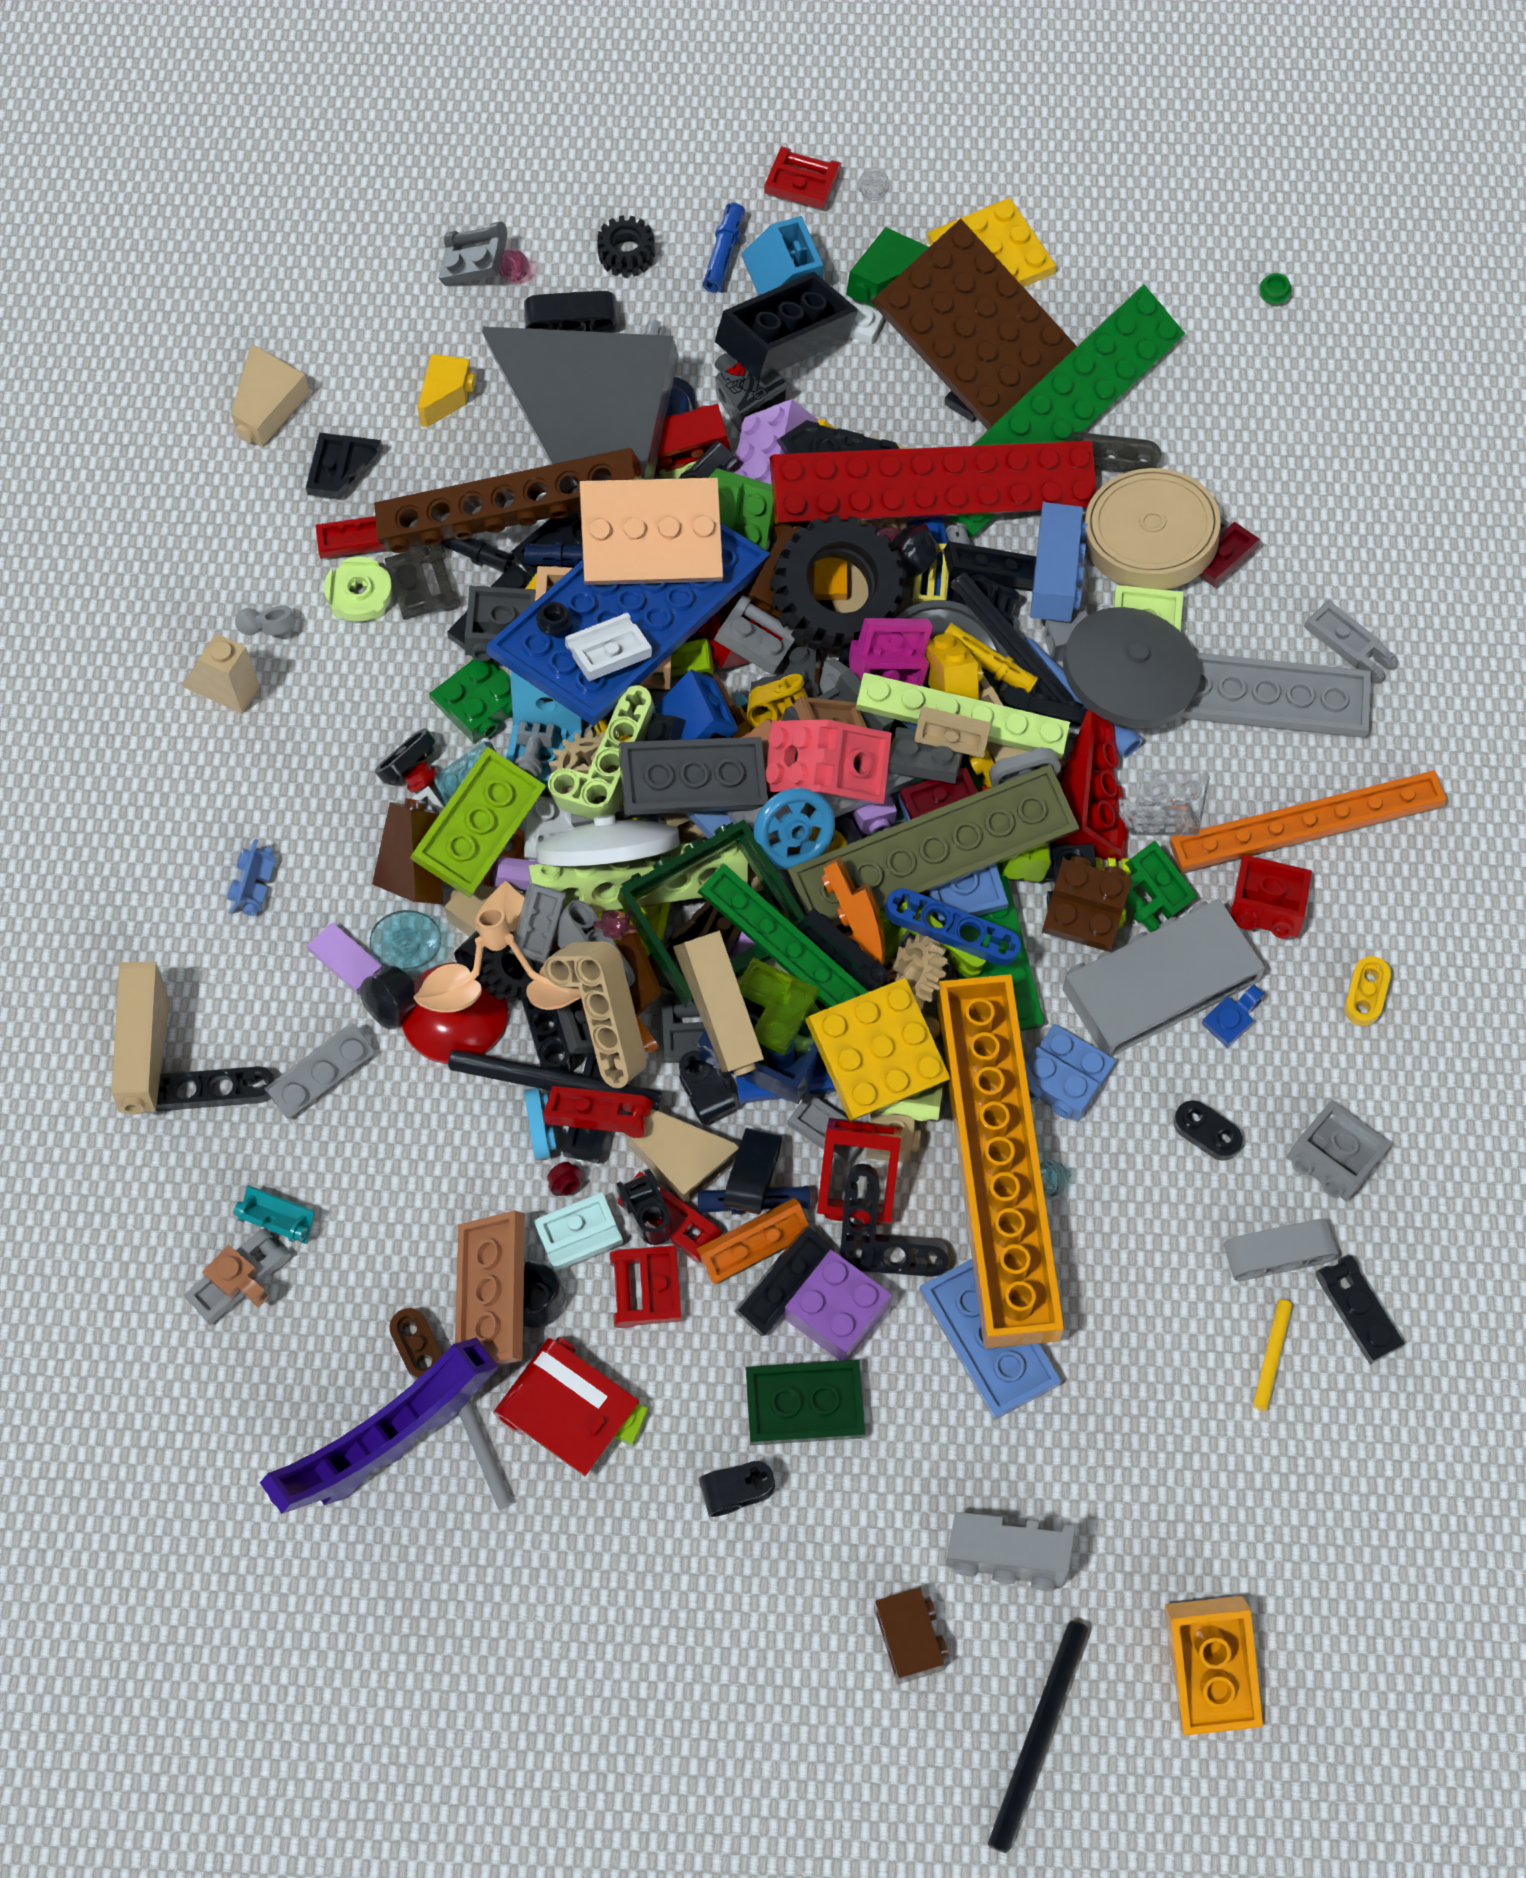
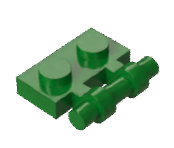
M1156 840L1125 862L1133 874L1130 876L1132 881L1126 902L1134 911L1132 916L1138 924L1142 922L1150 933L1161 924L1153 914L1160 909L1166 919H1169L1198 897ZM1139 883L1152 899L1147 904L1134 889Z

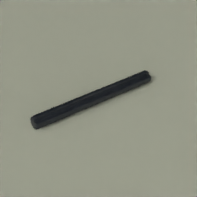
M457 1049L452 1050L448 1058V1067L452 1071L550 1091L552 1086L642 1095L648 1097L653 1102L652 1109L657 1111L662 1100L659 1090L629 1084L621 1088H614L600 1078Z
M1071 1620L1067 1624L991 1832L988 1846L998 1852L1007 1853L1010 1849L1089 1631L1088 1627L1080 1622Z

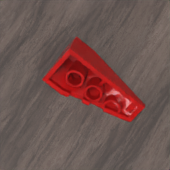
M1091 710L1086 711L1060 784L1079 826V830L1051 843L1056 846L1094 844L1095 857H1101L1106 860L1108 858H1115L1116 861H1121L1122 858H1126L1128 826L1126 817H1120L1118 799L1124 797L1122 786H1117L1114 768L1119 765L1114 724L1096 715Z

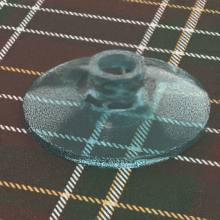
M402 910L386 915L376 923L370 934V949L374 958L385 967L397 966L403 971L415 970L425 966L435 958L441 947V932L436 922L428 915L413 910Z

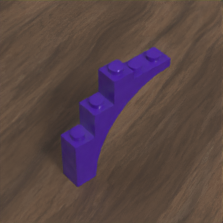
M477 1337L455 1343L419 1379L366 1421L318 1451L290 1465L267 1473L260 1481V1484L281 1514L321 1501L325 1506L348 1498L375 1468L398 1461L423 1432L448 1424L499 1366Z

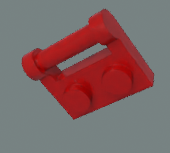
M781 146L765 182L764 193L824 209L835 181L839 178L842 163L834 160L826 162L791 152L790 148Z
M676 1245L621 1249L610 1252V1265L614 1266L617 1312L613 1314L614 1327L630 1328L636 1325L682 1322ZM640 1263L643 1310H632L629 1265Z

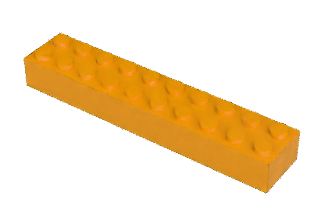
M1012 975L939 981L940 989L937 990L936 998L945 1065L951 1078L948 1080L984 1349L1060 1342L1064 1326Z

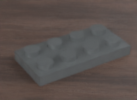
M761 737L619 743L624 815L752 810L764 806L768 801Z

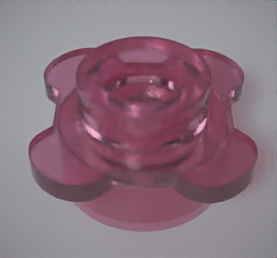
M618 910L603 911L601 921L593 922L594 928L602 929L603 935L612 939H622L625 937V933H634L637 930L635 925H630L631 915Z

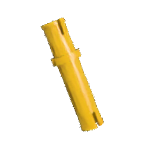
M951 622L943 633L956 635L961 643L969 648L971 655L980 661L981 667L994 675L993 679L998 682L1002 680L1012 687L1024 688L1027 693L1031 691L1038 677L1012 662V657L1009 655L1004 657L954 625V623Z

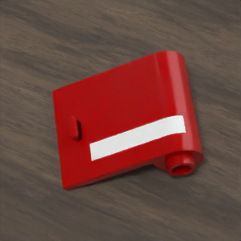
M558 1337L556 1340L547 1338L493 1410V1414L510 1429L521 1435L525 1433L586 1477L640 1401L575 1355L576 1349L568 1341L561 1337Z

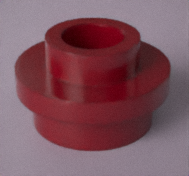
M570 1162L559 1163L547 1175L548 1188L555 1196L571 1195L579 1188L583 1172L578 1166L572 1165Z

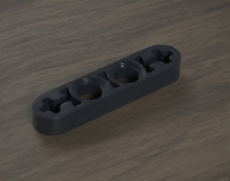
M259 1066L160 1074L156 1111L264 1103L271 1099L264 1088L275 1081V1078L269 1069ZM258 1078H263L266 1084L262 1085L261 1091L256 1092L253 1086H249L255 1085ZM223 1079L231 1081L233 1083L232 1090L227 1095L218 1096L213 1093L214 1085L218 1081ZM238 1079H242L245 1086H242L243 1094H240L241 1088ZM186 1082L195 1084L196 1092L193 1096L187 1099L177 1096V1089L180 1085ZM169 1084L168 1090L171 1099L167 1100L164 1092H167L166 1085Z

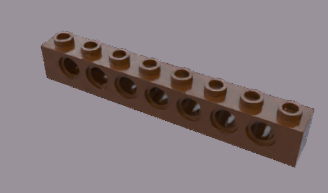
M626 448L374 502L377 540L389 552L401 553L408 551L410 547L435 546L443 540L453 538L468 539L476 533L486 531L497 533L503 531L505 527L515 525L530 526L537 523L538 520L548 518L564 519L569 514L581 512L580 481H605L607 479L642 480L641 463L632 448ZM578 486L575 492L568 494L572 487ZM546 492L545 496L541 500L536 501L537 497L540 494ZM514 499L510 506L504 508L509 500ZM482 506L479 512L472 514L477 507ZM450 513L445 520L441 521L445 514ZM418 519L417 523L409 528L410 524Z

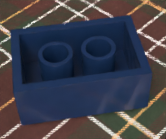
M738 985L764 1059L754 1062L755 1070L738 1075L737 1077L799 1104L822 1061V1057L805 1021L808 1016ZM705 1029L698 1041L700 1060L721 1069Z

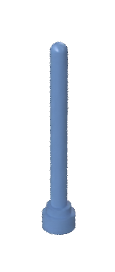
M1030 637L1023 638L1073 696V699L1081 703L1071 690L1064 670ZM1112 723L1114 724L1117 753L1122 758H1127L1139 748L1143 739L1133 729L1121 728L1118 724Z

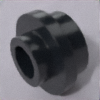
M549 602L543 605L538 612L536 622L538 628L543 633L560 635L569 630L572 617L563 604Z

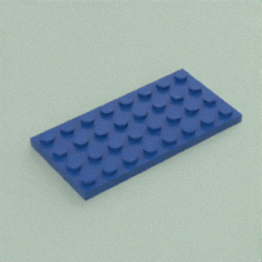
M720 522L722 581L584 585L583 560H581L486 645V654L592 726H595L618 704L619 699L629 687L638 686L762 570L765 562L770 557V553ZM558 602L567 608L572 617L571 627L568 631L560 635H548L538 628L536 617L542 606L546 603ZM629 613L632 623L638 626L651 645L652 657L588 681L574 660L571 650L566 648L565 637Z

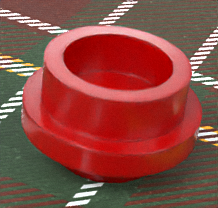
M427 762L418 764L404 778L408 783L407 789L413 793L416 791L420 792L428 786L431 788L436 783L434 777L438 771L434 766L430 767Z

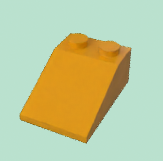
M1236 1596L1164 1604L1169 1649L1183 1735L1263 1727L1251 1609L1244 1597Z

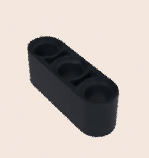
M609 291L532 295L524 301L525 328L612 333L618 328L617 298Z
M528 997L522 999L523 1009L540 1066L571 1072L573 1067L572 1056L567 1046L557 1010L541 1009L534 1006ZM549 1021L554 1023V1026L549 1030L543 1031L537 1028L542 1022ZM555 1053L564 1056L557 1063L547 1061V1058Z
M746 1127L727 1182L723 1207L761 1214L778 1161L782 1135Z

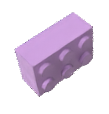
M793 399L745 417L741 427L742 431L738 449L735 453L738 462L733 466L732 473L772 485L769 457L773 454H785L776 440L804 421L818 422V419Z

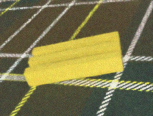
M938 544L940 550L936 549L937 555L938 552H943L947 544ZM944 552L940 596L934 595L936 559L929 567L927 595H921L923 573L914 577L913 605L932 600L947 601L949 574Z

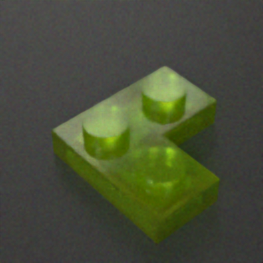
M753 957L738 986L743 997L766 1007L754 1028L758 1043L785 1055L817 999L819 988Z

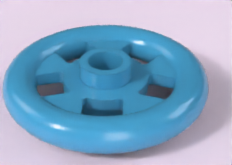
M790 788L779 792L765 803L756 818L753 834L756 842L761 845L773 866L787 870L821 856L826 851L834 835L835 817L829 802L820 793L812 792L811 789ZM806 803L816 809L810 818L800 812ZM787 805L791 812L785 813L778 820L775 814ZM800 826L799 830L792 835V830ZM814 826L820 827L817 839L815 841L808 840L812 834V828ZM777 831L780 842L771 846L768 834ZM800 846L799 854L787 855L788 847Z

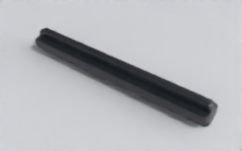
M964 572L955 578L951 583L954 591L1022 669L1038 677L1035 685L1045 695L1051 696L1053 702L1063 704L1065 701H1073V696L971 577Z

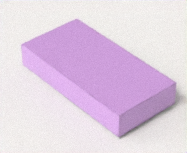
M333 922L307 945L308 951L358 995L360 994L359 989L364 979L383 970L380 963Z

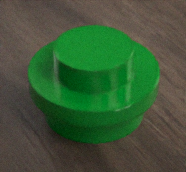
M1280 273L1268 275L1262 280L1259 287L1261 298L1267 303L1275 305L1286 302L1292 291L1288 278Z

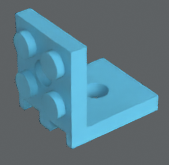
M511 671L513 729L506 759L515 764L516 759L524 755L526 745L517 744V731L520 721L528 723V731H532L534 722L541 723V732L544 733L546 732L547 724H555L552 748L540 747L538 756L547 755L551 757L547 761H540L542 771L537 779L546 785L545 789L549 790L548 780L552 773L549 762L556 760L553 751L554 749H564L562 743L564 739L570 743L575 741L574 733L578 732L582 738L584 719L555 700L545 701L541 699L542 697H551Z

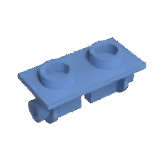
M254 839L248 849L242 848L238 857L236 868L241 869L238 881L233 879L226 898L232 901L228 912L230 914L233 913L237 906L243 908L242 912L248 916H256L257 911L262 909L267 886L255 883V881L258 879L269 882L276 858L274 857V850L262 847L260 850H257V839Z

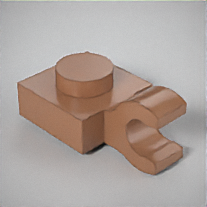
M229 1244L202 1272L209 1281L231 1300L241 1292L259 1308L269 1297L265 1293V1289L252 1279L257 1274V1269Z

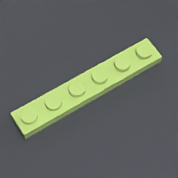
M869 673L863 674L855 710L918 724L919 714L922 706L991 722L988 742L1025 751H1032L1040 747L1050 748L1057 753L1058 759H1061L1064 754L1070 725L1068 721Z

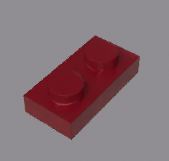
M1234 521L1220 534L1217 553L1211 564L1199 577L1213 587H1216L1260 547V538Z
M965 767L959 769L955 784L930 779L901 789L900 798L911 820L978 792Z

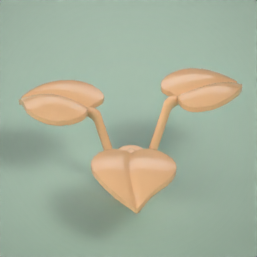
M504 881L489 896L476 915L475 926L480 937L475 939L476 954L472 972L461 964L443 965L425 979L419 992L413 997L416 1003L422 1007L436 1012H456L469 1007L482 993L480 983L474 979L480 974L483 947L486 946L492 951H499L507 945L511 947L529 977L533 979L527 986L526 993L529 1001L534 1006L545 1010L559 1009L581 998L579 987H557L550 983L544 974V967L541 968L539 974L532 969L516 944L513 934H510V931H513L515 934L525 897L517 892L509 882Z

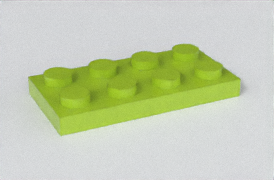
M487 746L416 847L410 859L468 898H471L546 785Z

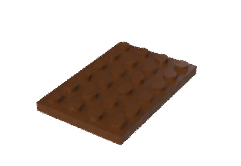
M961 218L871 301L874 307L987 430L1076 347L1075 343Z

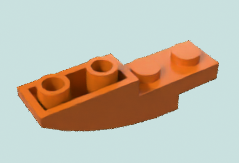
M841 856L827 862L823 867L825 873L822 874V880L829 894L835 893L841 905L837 907V911L845 927L850 926L852 929L844 933V935L855 940L869 957H872L873 960H878L885 968L884 931L871 887L868 883L855 889Z

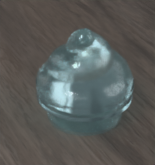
M1050 1159L1040 1163L1044 1195L1054 1197L1062 1194L1072 1177L1071 1171L1055 1160Z

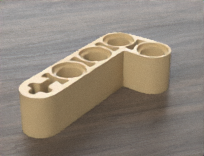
M609 942L569 943L545 961L543 966L544 974L549 982L557 987H579L600 1074L603 1080L611 1087H624L645 1069L647 1062L622 957L619 950Z

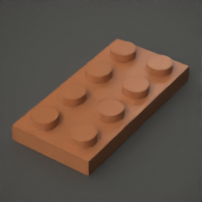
M516 1210L458 1224L455 1343L477 1337L498 1366L522 1361L525 1214Z

